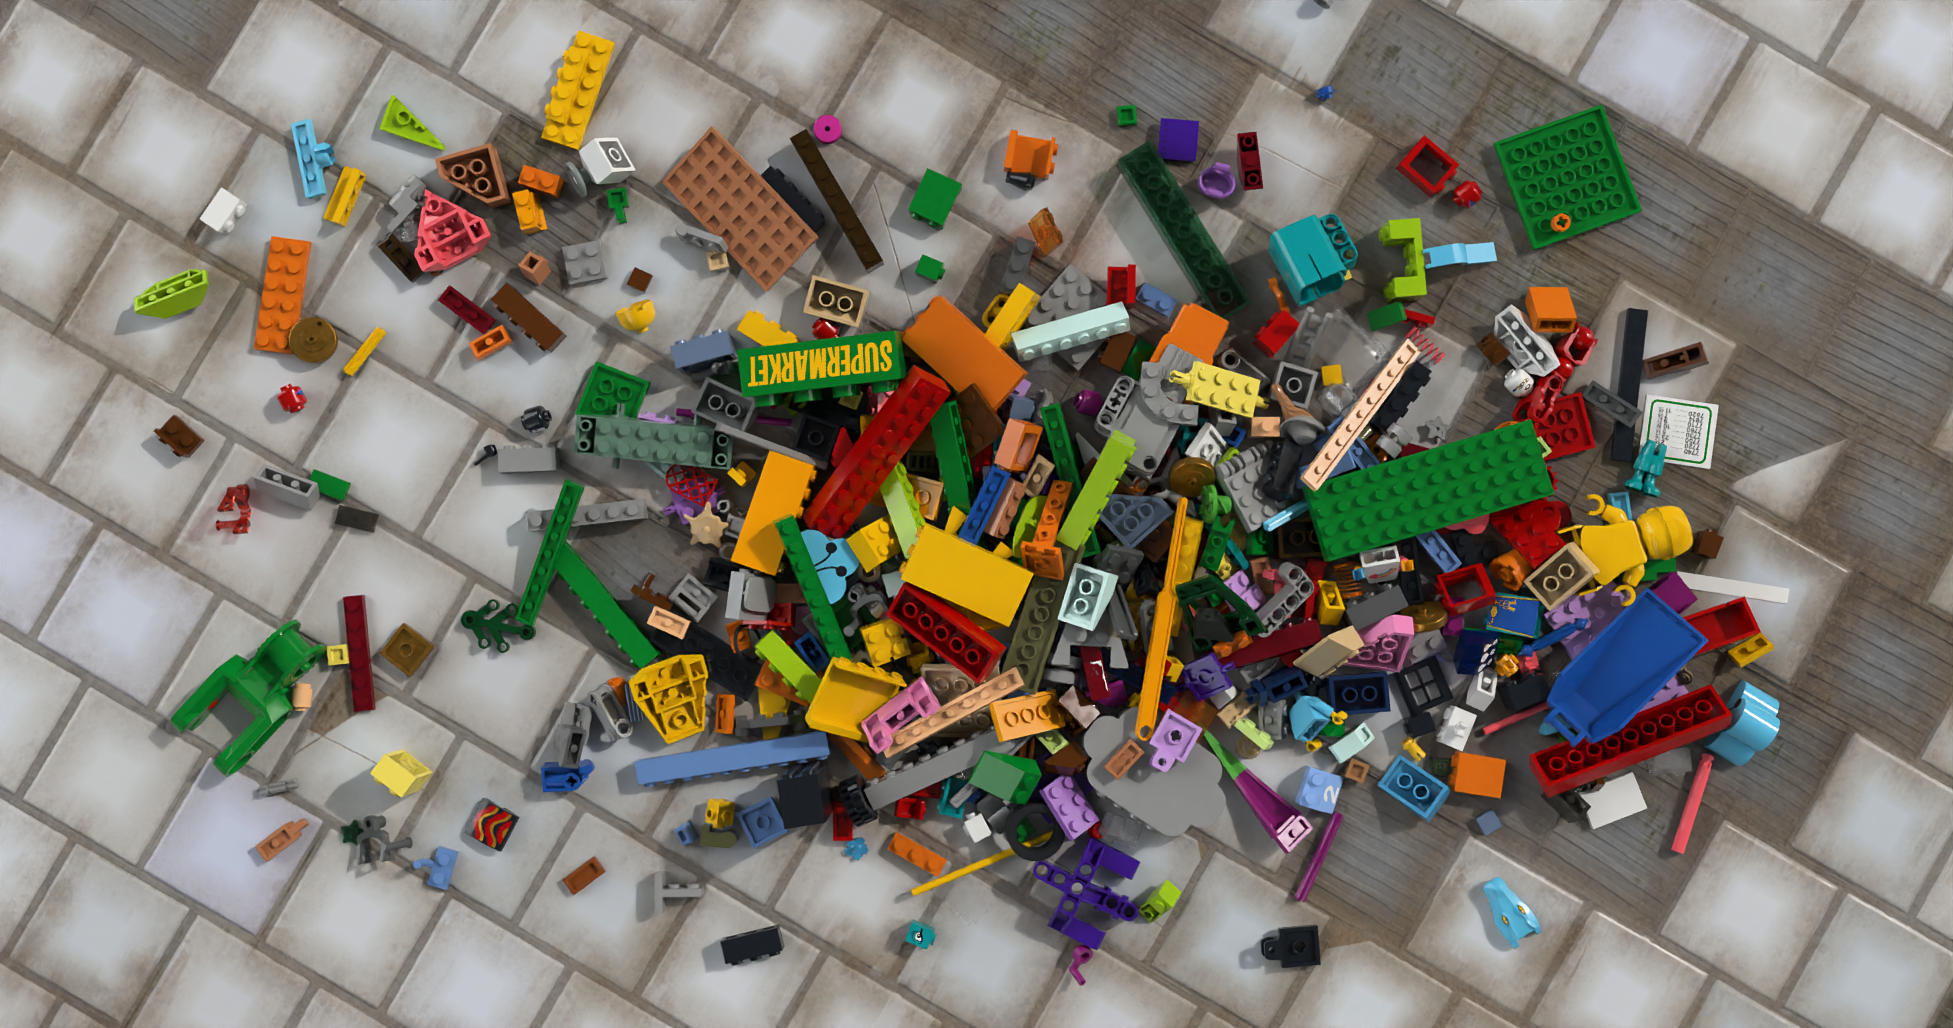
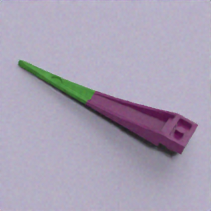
M1194 722L1195 725L1202 728L1201 735L1219 759L1221 765L1270 838L1276 841L1285 854L1289 853L1313 827L1297 809L1275 793L1234 757L1200 722Z

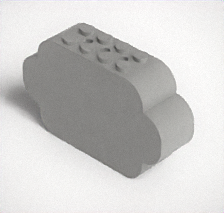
M1126 706L1118 712L1116 717L1107 713L1099 714L1083 730L1082 745L1089 755L1085 774L1090 784L1096 789V794L1104 800L1110 798L1112 800L1111 803L1119 810L1123 811L1124 808L1128 810L1131 818L1137 822L1140 820L1144 821L1145 827L1152 832L1159 831L1166 836H1179L1190 825L1199 828L1213 825L1224 811L1226 804L1225 795L1217 785L1222 776V766L1219 759L1195 742L1184 763L1175 759L1167 772H1161L1154 768L1149 762L1156 747L1149 744L1150 739L1143 741L1135 735L1139 707L1130 708ZM1157 716L1155 721L1154 732L1161 721V719ZM1147 725L1141 728V737H1145L1148 734L1149 728ZM1179 731L1171 732L1172 741L1180 740ZM1131 738L1145 753L1117 781L1103 766ZM1162 758L1158 761L1159 765H1162L1164 762Z

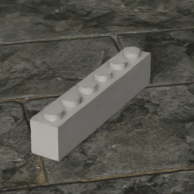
M636 499L578 506L570 528L648 519L646 500ZM554 509L526 512L528 531H547Z

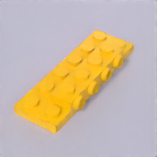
M578 30L573 46H570L569 50L564 51L563 61L565 62L563 68H559L556 77L559 79L557 86L553 85L550 92L552 97L551 103H547L544 109L547 122L541 136L542 139L579 151L615 47L614 42Z

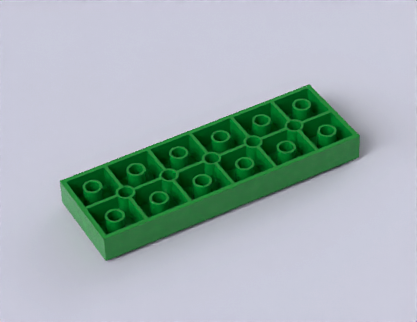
M1531 419L1325 480L1316 491L1311 490L1308 486L1302 487L1325 562L1554 494Z

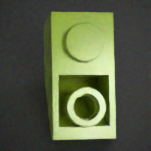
M1167 879L1139 906L1138 911L1152 923L1173 908L1182 892Z

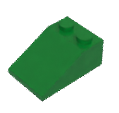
M984 750L968 782L1008 802L1025 805L1042 774L1036 761L1033 759Z

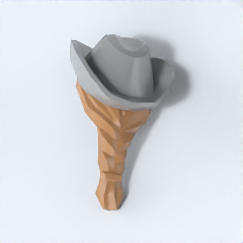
M1276 383L1271 385L1272 392L1276 395L1283 413V423L1280 425V435L1283 439L1287 438L1295 444L1303 445L1313 442L1316 436L1327 431L1323 424L1317 421L1311 414L1295 407L1288 396L1284 394L1280 385Z

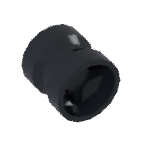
M1309 673L1306 681L1308 687L1302 689V691L1309 696L1317 697L1319 689L1323 688L1326 682Z

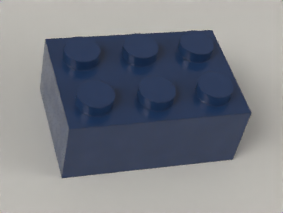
M1387 672L1325 676L1327 705L1332 707L1334 712L1344 711L1347 715L1391 711Z

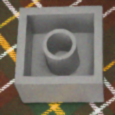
M1281 361L1277 363L1271 385L1275 383L1280 385L1284 394L1288 396L1295 407L1307 410L1318 372ZM1270 386L1267 398H1269L1271 402L1279 404V401L1276 395L1272 392Z

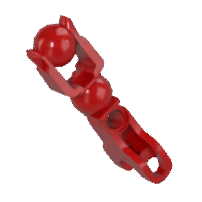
M1576 322L1573 332L1564 334L1554 347V352L1560 362V366L1546 376L1541 377L1533 390L1518 402L1512 412L1514 421L1523 422L1531 419L1534 423H1542L1548 418L1554 408V400L1562 390L1563 384L1566 383V379L1572 376L1573 367L1585 365L1593 352L1592 348L1598 342V339H1594V333L1591 329L1579 326V322ZM1570 345L1577 350H1581L1574 359L1568 350ZM1526 410V415L1521 419L1520 412Z

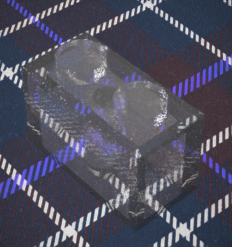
M1680 746L1645 760L1646 773L1653 774L1656 778L1666 777L1667 773H1673V776L1685 775V772L1692 771L1690 748Z

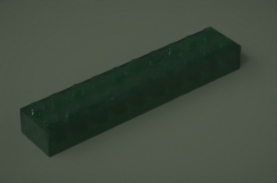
M1151 140L1118 159L1116 163L1117 168L1204 308L1225 320L1247 308L1252 303Z

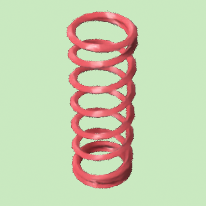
M1416 326L1412 327L1407 332L1405 337L1409 338L1412 334L1417 332L1411 340V342L1413 343L1415 340L1422 336V338L1416 344V347L1420 346L1422 343L1427 341L1421 349V352H1423L1426 348L1431 346V348L1425 356H1428L1432 352L1437 350L1433 357L1430 359V361H1433L1436 357L1441 355L1435 361L1434 365L1439 363L1445 356L1444 352L1437 354L1439 351V347L1432 350V348L1434 347V343L1427 345L1429 342V338H1426L1422 341V339L1424 338V334H1420L1419 336H1417L1420 330L1417 329Z

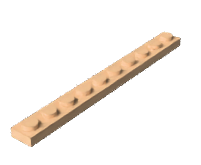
M1409 339L1403 340L1300 477L1311 490L1316 491L1319 489L1421 352Z

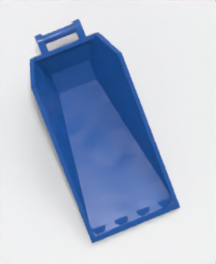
M1646 587L1635 598V601L1627 606L1558 675L1547 699V705L1552 711L1544 718V721L1547 724L1550 723L1569 740V744L1573 748L1583 738L1589 743H1596L1617 733L1709 640ZM1558 714L1579 734L1575 736L1555 716Z

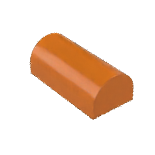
M500 325L468 344L476 359L480 361L509 345L513 340L507 329Z

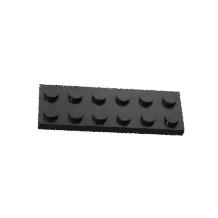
M670 608L669 612L674 613V614H676V615H678V616H680V617H683V618H685V619L691 621L690 619H688L687 617L683 616V615L680 614L679 612H677V611H675L674 609ZM691 621L684 639H680L658 628L654 630L649 638V641L673 656L702 654L708 671V678L744 701L749 699L756 688L754 684L763 665L757 661L755 663L742 661L737 653L733 652L730 644ZM741 652V654H742L745 658H747V659H752V658H750L749 656H747L746 654H744V653Z

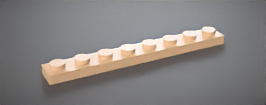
M1014 667L941 706L933 715H929L925 719L921 717L891 735L893 743L887 750L883 751L886 758H891L988 706V704L1025 686L1017 668Z

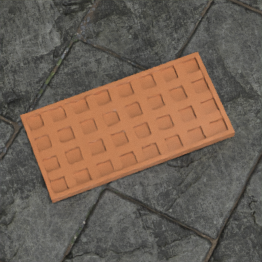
M711 126L662 181L711 234L724 239L728 245L727 251L766 292L781 279L819 238L714 126Z

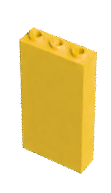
M926 522L923 527L919 526L915 537H918L915 545L911 543L907 555L910 556L907 562L903 561L899 569V573H901L900 578L1009 627L1034 575L1033 570Z

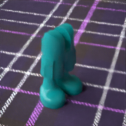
M1648 439L1633 466L1636 472L1630 480L1625 482L1624 487L1633 492H1640V494L1659 498L1661 492L1655 487V478L1662 475L1667 445L1660 443L1655 449L1656 442ZM1646 472L1647 477L1645 479L1644 484H1642V478L1644 473Z

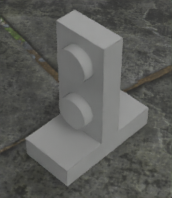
M657 871L654 874L655 913H663L666 910V897H702L704 894V886H699V883H688L687 886H679V883H669L666 886L665 871Z

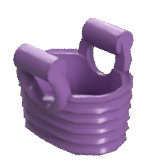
M1216 162L1211 168L1202 171L1198 179V189L1203 195L1216 199L1229 197L1236 188V180L1233 174L1230 173V165Z

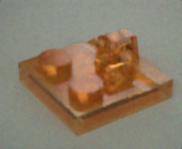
M1048 207L1041 209L1028 222L1043 257L1050 255L1063 243L1062 234L1057 229L1054 217L1049 212Z
M1185 690L1172 710L1202 728L1196 743H1199L1219 712L1203 700L1198 702L1194 694L1188 690Z

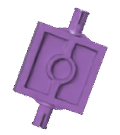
M704 477L697 479L699 485L705 483ZM695 480L688 482L690 488L696 486ZM686 484L679 486L681 491L687 489ZM707 486L700 487L702 494L708 492ZM725 486L715 489L708 501L711 503L713 515L720 513V510L717 509V497L727 494ZM670 489L674 505L663 508L665 516L677 512L683 525L690 524L683 515L686 514L695 518L703 512L705 507L676 494ZM698 489L691 490L692 497L699 495ZM689 492L682 493L690 498ZM708 495L703 496L704 503H705V501H706ZM700 498L694 499L695 501L702 504Z

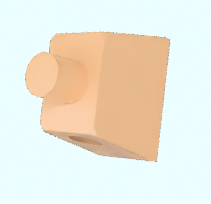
M1280 417L1243 419V429L1247 431L1243 439H1280Z

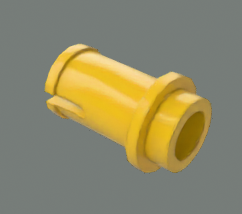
M1407 737L1401 743L1403 749L1407 750L1419 762L1421 760L1420 756L1424 758L1426 753L1415 743L1416 740L1414 738Z

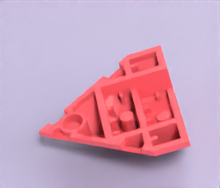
M425 189L424 207H422L417 235L419 237L418 245L414 253L421 270L429 272L449 269L481 252L492 237L485 221Z

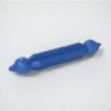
M1575 618L1574 623L1566 624L1533 641L1531 645L1523 644L1518 656L1532 657L1533 651H1539L1573 634L1577 629L1585 630L1589 619Z

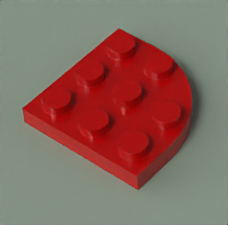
M1581 392L1556 398L1553 403L1554 408L1548 418L1542 423H1533L1536 436H1541L1552 451L1543 458L1544 461L1596 448Z

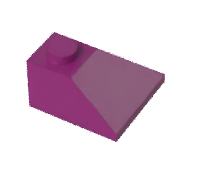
M1117 678L1108 682L1111 697L1095 700L1108 707H1114V709L1125 706L1124 702L1128 701L1122 680ZM1089 689L1084 690V695L1090 698Z

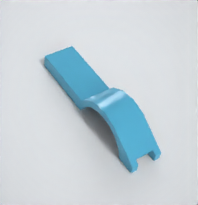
M1494 242L1467 245L1456 243L1423 249V254L1429 253L1431 264L1425 265L1426 269L1457 263L1472 265L1497 261Z

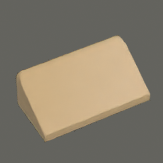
M1039 454L1022 482L1027 485L1025 494L1032 498L1039 495L1055 466Z

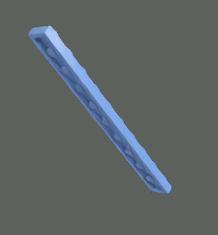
M1339 416L1326 427L1331 436L1345 419L1343 416ZM1357 436L1349 447L1356 467L1362 470L1381 464L1362 439ZM1435 530L1415 536L1417 542L1443 574L1454 571L1462 564Z

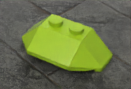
M189 269L153 284L141 295L134 298L135 313L167 319L201 305L209 286L208 272L204 269Z

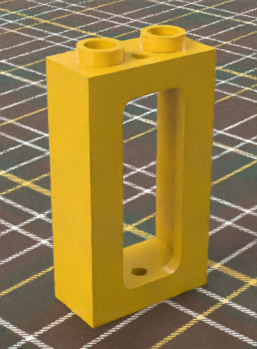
M1018 283L985 334L1005 351L1012 342L1011 333L1020 330L1041 296L1025 285Z

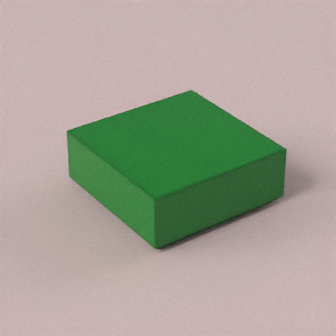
M1136 105L1116 107L1118 127L1137 125Z

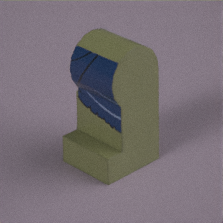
M711 824L702 825L700 846L731 848L738 841V834L732 829L717 831L711 830Z

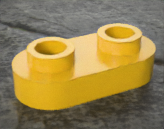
M997 295L983 313L982 323L986 328H989L992 324L988 322V318H996L1002 309L999 303L1001 301L1006 303L1009 298L1008 295Z

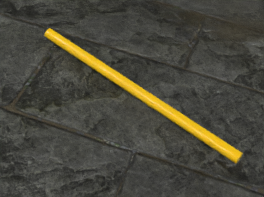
M1053 830L1022 844L1027 847H1034L1050 839ZM1012 848L1006 849L911 889L912 894L917 896L1016 853Z

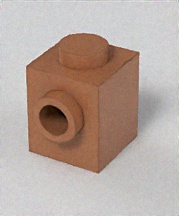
M531 251L518 265L524 277L539 286L551 272L547 265L548 261Z

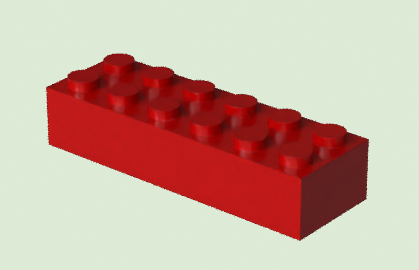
M909 582L903 583L886 613L888 617L977 684L988 679L1007 648L940 597Z

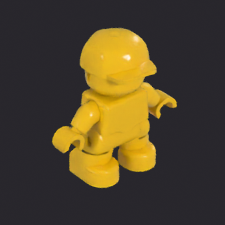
M1596 494L1584 496L1586 500L1593 499L1597 504L1596 509L1593 511L1588 510L1586 515L1600 514V517L1609 524L1602 526L1576 524L1558 529L1555 532L1566 544L1574 542L1601 571L1574 595L1583 596L1598 591L1603 585H1607L1625 571L1622 579L1624 583L1612 589V591L1617 593L1623 589L1627 592V598L1621 601V606H1629L1635 601L1636 594L1633 587H1636L1644 576V564L1647 562L1646 555L1655 560H1669L1686 552L1693 543L1690 523L1685 513L1679 507L1667 505L1649 508L1646 513L1641 514L1637 518L1635 524L1633 520H1628L1622 509L1608 504L1605 505L1603 498Z

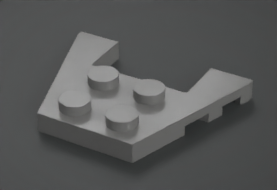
M1105 608L1094 631L1066 622L1051 665L1069 666L1070 646L1110 648V668L1128 669V662L1121 639L1116 635L1107 608Z

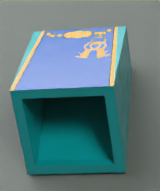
M1495 592V604L1487 606L1490 607L1489 614H1486L1484 618L1486 630L1537 640L1540 633L1544 604L1539 599Z

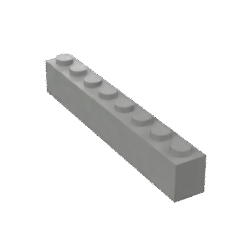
M993 723L989 726L990 729L985 731L978 730L972 733V737L968 739L960 738L954 742V745L947 747V745L936 750L937 753L932 755L929 753L925 754L915 763H912V761L907 762L901 766L902 769L897 771L892 769L886 772L884 777L880 779L877 777L867 781L864 792L873 810H877L976 765L984 750L1003 753L1014 748L1015 740L999 743Z

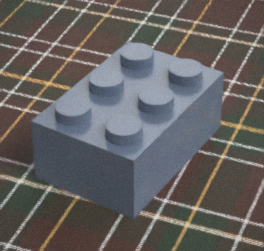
M723 329L715 330L709 336L704 334L694 336L691 341L679 340L674 342L675 345L670 346L676 369L681 373L711 366L715 362L721 363L737 358L732 336L727 331H723Z

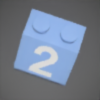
M1306 765L1295 802L1314 810L1333 814L1344 777Z

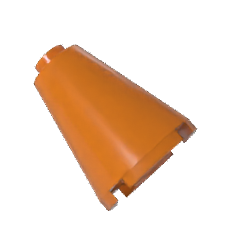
M1515 548L1493 559L1489 565L1495 579L1498 580L1500 578L1504 582L1502 585L1511 591L1519 590L1524 584L1523 581L1533 571L1532 566Z

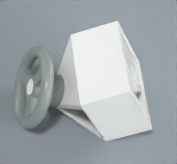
M594 138L579 150L584 167L579 171L572 162H567L565 165L566 172L574 189L582 198L587 196L585 184L591 181L596 184L621 183L636 171L618 138Z

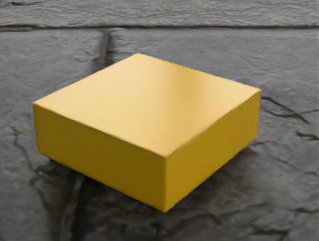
M1341 364L1321 366L1323 386L1343 383Z

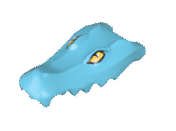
M1495 877L1491 881L1486 882L1482 889L1490 901V910L1494 915L1493 919L1496 927L1513 949L1519 947L1517 941L1530 932L1534 931L1536 935L1541 933L1540 925L1532 910L1508 888L1502 878Z

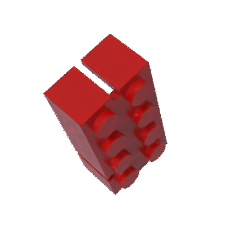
M1745 596L1682 617L1709 640L1693 657L1761 633Z

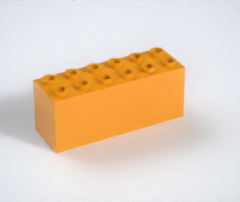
M769 450L731 561L773 576H779L781 573H784L787 565L784 561L787 554L773 521L790 513L794 515L797 524L799 518L803 519L802 514L806 510L804 508L805 501H809L812 494L811 484L816 482L819 474L814 465Z

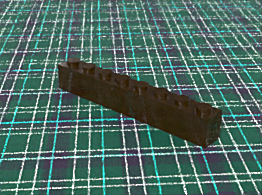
M807 129L790 138L792 145L866 272L869 274L883 266V259Z

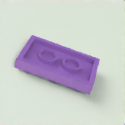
M1060 775L1039 790L1069 841L1076 839L1099 821L1098 816L1073 776Z

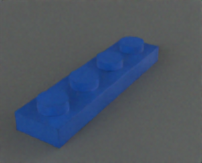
M993 465L991 466L958 537L975 545L977 544L1011 475L1010 473Z

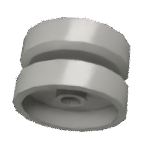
M1050 652L1048 664H1051L1055 652ZM1070 655L1069 666H1046L1042 678L1059 684L1080 685L1081 675L1078 672L1070 671V668H1083L1081 657Z

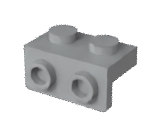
M564 703L560 724L574 725L587 730L583 746H586L587 739L589 738L593 707L580 703Z

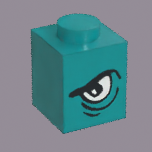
M913 919L905 941L927 949L929 944L933 945L937 934H934V927Z

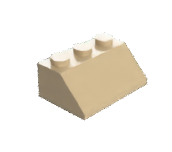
M813 275L803 313L859 328L866 311L870 291Z
M1352 625L1326 636L1296 659L1293 664L1317 677L1323 674L1329 676L1336 671L1335 667L1339 668L1348 662L1347 658L1351 659L1360 654L1359 649L1365 646Z

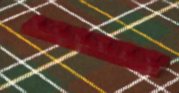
M365 595L343 597L354 712L375 710Z

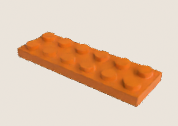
M271 236L254 349L294 355L289 346V333L294 324L300 320L312 242Z

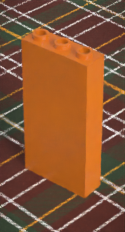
M941 295L933 297L928 304V309L922 311L917 316V322L905 330V336L902 340L959 393L975 383L996 412L1029 373L947 298Z

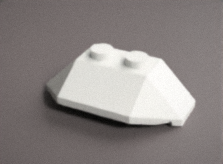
M1511 304L1495 316L1494 335L1511 353L1507 359L1516 370L1523 369L1529 374L1544 377L1560 366L1552 345L1541 332L1533 331L1530 318Z

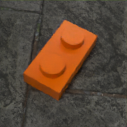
M717 694L715 732L733 734L735 695Z

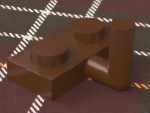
M652 573L647 574L641 587L633 585L631 592L639 598L667 611L672 607L673 604L667 601L668 597L660 592L654 594L652 593L653 590L649 588L655 578V575Z

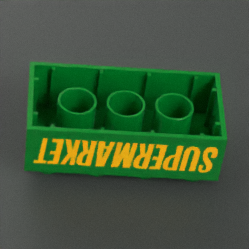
M898 331L737 350L742 396L754 397L755 407L784 404L783 394L793 393L794 403L823 400L822 389L832 388L833 398L861 395L860 385L870 383L872 385V393L892 392L899 385L898 380H903L907 374L902 333Z

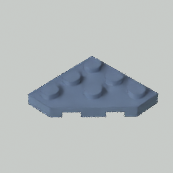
M1111 494V496H1106L1110 499L1102 513L1098 512V514H1100L1099 518L1126 548L1133 549L1174 511L1161 497Z

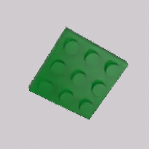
M596 361L575 415L611 416L617 413V403H624V415L630 418H637L651 383Z

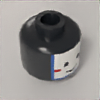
M543 406L528 408L521 416L524 429L531 433L548 429L550 421H552L550 411L546 410Z

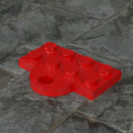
M1535 500L1528 504L1523 503L1489 514V522L1534 570L1543 565L1566 545L1555 533L1561 523L1560 511L1549 501ZM1545 510H1552L1554 512L1550 517H1546L1542 513Z

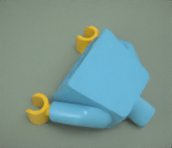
M1300 691L1294 695L1296 703L1289 710L1291 730L1295 740H1301L1303 743L1306 742L1307 750L1314 752L1322 746L1321 741L1314 737L1331 720L1329 716L1332 717L1335 725L1344 723L1343 720L1348 716L1344 711L1334 712L1332 707L1319 698L1306 696L1305 692Z

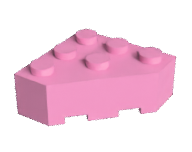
M1391 615L1356 631L1365 646L1359 649L1360 654L1351 659L1347 658L1348 662L1344 666L1400 673L1414 637L1413 617Z

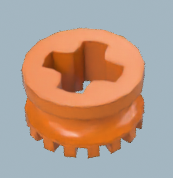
M1563 213L1556 215L1551 220V228L1555 232H1563L1571 224L1569 216ZM1559 218L1561 221L1564 220L1565 222L1563 228L1561 225H1557Z

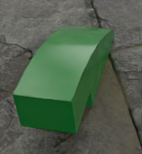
M1675 557L1669 560H1647L1644 564V576L1640 581L1657 580V572H1676ZM1625 571L1614 578L1613 581H1622Z

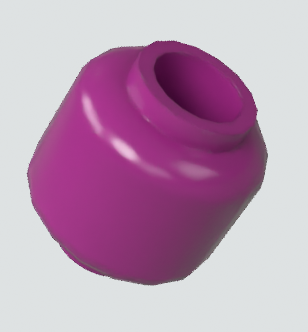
M1087 389L1082 390L1080 393L1078 392L1074 399V407H1076L1077 412L1088 416H1095L1104 405L1100 393Z

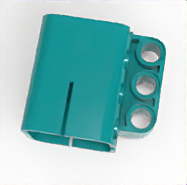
M1327 214L1320 218H1317L1316 215L1308 216L1275 231L1269 238L1268 251L1297 306H1303L1317 300L1315 292L1320 299L1342 288L1345 284L1344 276H1346L1347 270L1352 269L1356 265L1357 249L1340 218L1335 214ZM1327 224H1333L1335 227L1330 228ZM1336 240H1342L1343 243L1339 244V243H1336L1335 241H1336ZM1344 256H1351L1352 259H1345Z

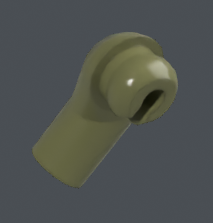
M1366 424L1358 436L1364 442L1374 434L1375 428L1372 425Z

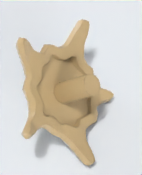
M710 502L706 503L703 512L695 518L686 514L683 515L691 524L690 532L693 534L690 541L691 545L698 542L703 544L712 543L718 549L722 545L720 538L723 535V529L728 527L729 523L722 522L719 516L712 514Z

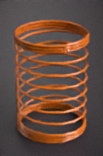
M1356 561L1334 565L1332 568L1334 571L1335 569L1342 571L1353 569L1354 567L1338 568L1356 564ZM1361 583L1350 584V585H1344V586L1350 587V586L1358 585V584H1361ZM1362 587L1352 588V589H1346V590L1352 591V590L1359 589V588H1362ZM1363 591L1347 594L1340 593V595H1343L1341 596V599L1356 597L1364 594Z

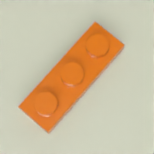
M898 832L895 833L887 848L939 877L947 862V859Z

